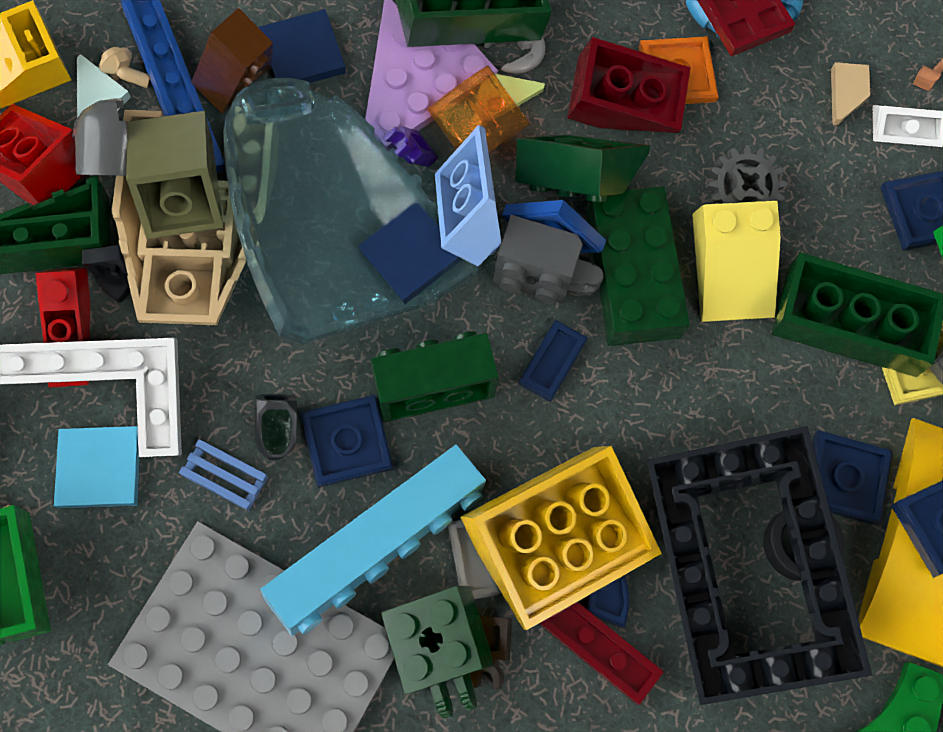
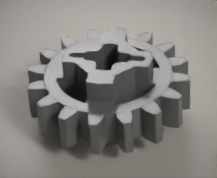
M745 145L741 149L740 154L735 147L731 148L727 152V158L721 155L715 161L718 168L712 167L708 171L707 175L714 179V181L705 185L706 190L714 191V195L708 202L709 204L716 202L718 204L778 201L779 204L784 201L785 197L778 193V190L787 186V182L778 180V176L784 172V168L774 169L772 164L775 162L776 157L773 155L767 160L763 158L764 148H759L754 154H751L749 145ZM741 163L751 164L755 167H744ZM765 178L767 181L768 189L765 187ZM745 180L750 184L747 191L741 187ZM724 182L727 184V195L724 189Z

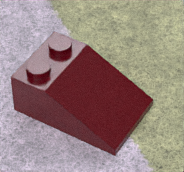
M592 37L578 56L567 119L604 129L679 133L682 129L691 67Z

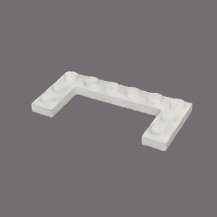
M177 338L0 345V384L136 379L139 457L182 455Z

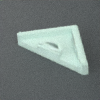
M81 54L77 57V118L84 109L99 100L119 98L123 99L125 104L131 98L125 88L102 72Z

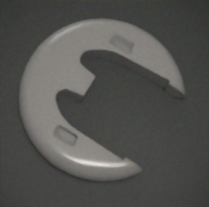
M543 37L541 40L518 41L517 44L521 50L529 48L531 51L510 64H505L501 70L507 73L520 74L536 68L543 60L546 51ZM484 43V48L490 47L493 43Z

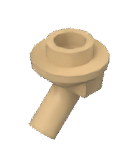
M112 47L103 53L99 69L105 74H110L114 80L123 79L124 81L147 88L150 79L147 73L129 67L132 53L128 48Z

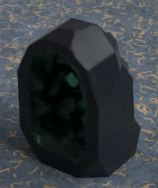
M287 394L256 395L255 442L257 449L266 459L279 460L290 453L296 442L297 400L295 396Z

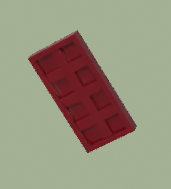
M697 0L731 57L791 33L795 26L793 19L781 0Z

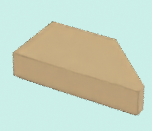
M835 62L832 66L833 125H839L870 97L869 65Z

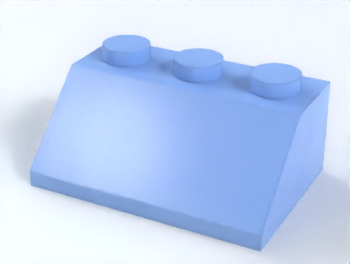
M478 125L435 173L441 248L476 266H479L489 255H493L502 243L485 128L481 125Z

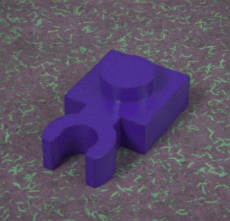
M404 126L401 128L393 127L384 136L386 141L393 143L397 147L394 151L395 154L411 165L418 164L429 167L439 158L417 130Z

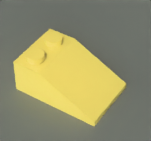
M778 201L702 205L692 214L701 322L774 318L781 239Z

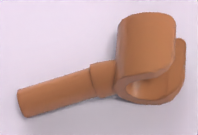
M943 58L933 69L923 65L913 85L930 91L943 71Z

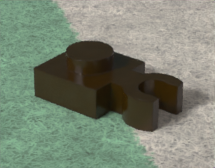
M479 616L493 657V666L471 673L470 678L473 688L481 687L482 674L485 671L489 672L493 677L492 687L498 690L502 688L504 683V674L498 666V660H510L512 618Z

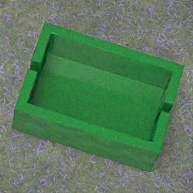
M15 505L0 508L1 646L5 644V641L15 642L51 632L30 513Z

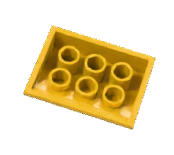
M612 446L593 447L461 516L478 555L524 630L530 629L662 554Z

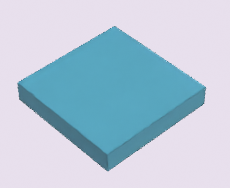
M138 426L58 430L54 507L60 509L138 505Z

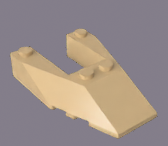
M124 110L123 121H127V135L128 121L164 117L162 111ZM236 114L230 180L218 181L224 228L146 239L126 176H116L112 215L116 222L120 239L119 245L124 256L128 273L127 279L139 323L218 325L266 218L276 169L278 134L273 115Z

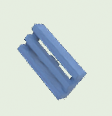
M199 439L195 445V451L190 453L187 458V464L185 467L182 466L179 474L249 511L267 481L268 476ZM205 452L256 479L255 484L251 485L202 459L203 453ZM197 465L249 494L244 499L193 472L194 468Z

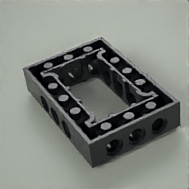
M808 426L647 460L700 705L873 676ZM776 481L815 641L733 655L698 497Z

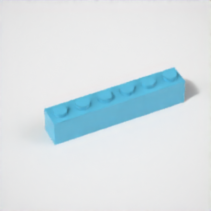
M454 445L260 588L263 599L291 637L299 631L303 635L310 632L323 620L321 617L322 613L333 605L336 609H339L347 604L356 595L355 588L366 580L371 584L381 578L389 570L387 566L389 562L397 556L404 559L411 555L421 545L419 540L430 531L436 535L452 522L450 516L460 508L468 511L483 498L481 492L483 491L486 479L461 449Z

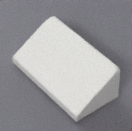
M873 105V141L943 147V111Z

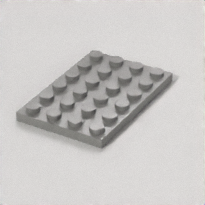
M197 521L108 665L221 732H355L395 658L386 628L346 605L339 609H336L333 605L321 614L323 620L313 630L304 635L299 631L291 637L265 602L260 588L284 572V570Z

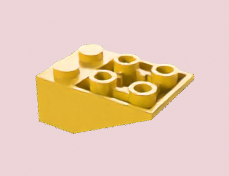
M33 0L0 13V109L71 81L49 29Z

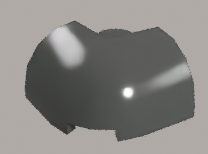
M123 99L99 100L84 109L74 122L72 137H75L76 175L126 176L127 121H119V108H124Z

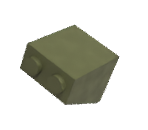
M205 111L128 121L126 180L146 239L224 228L213 141Z

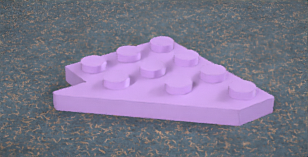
M384 0L365 126L384 150L388 152L396 146L386 141L384 136L393 127L401 128L404 126L419 131L476 92L478 86L497 74L498 70L475 44L407 47L397 5L392 0Z

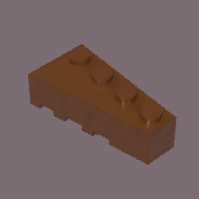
M238 8L211 32L191 83L222 114L229 107L237 110L249 98V93L256 86V82L270 70L273 42Z

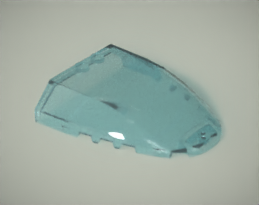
M282 77L256 81L236 94L225 117L223 129L225 166L237 232L248 267L278 335L301 344H307L428 306L474 277L482 263L476 266L463 259L408 303L404 304L360 252L358 245L416 201L439 226L437 201L432 202L421 188L422 179L418 174L410 176L398 162V156L394 152L395 149L387 150L374 137L375 128L349 104L337 95L329 99L310 90V82Z

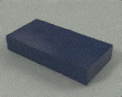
M555 320L520 378L518 385L551 403L588 337Z

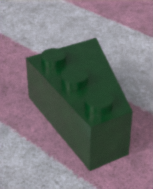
M97 176L86 180L87 184L68 192H64L61 189L51 193L53 198L33 206L26 203L1 213L0 275L83 266L82 250L111 246L109 196Z

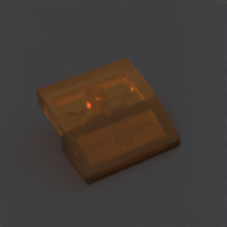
M488 65L456 86L427 109L456 150L478 125L485 128L488 152L490 154L497 147L507 143L531 124Z

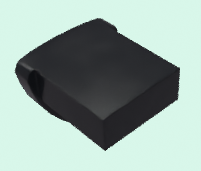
M120 245L82 250V264L96 276L102 289L116 302L124 301L131 291Z

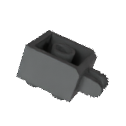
M511 215L497 256L493 283L499 284L502 290L509 293L517 294L522 291L535 295L536 300L545 304H555L556 302L563 304L567 291L580 295L585 294V296L597 293L600 288L599 285L603 281L604 273H602L600 266L597 267L596 264L592 265L590 262L578 259L582 242L577 234Z

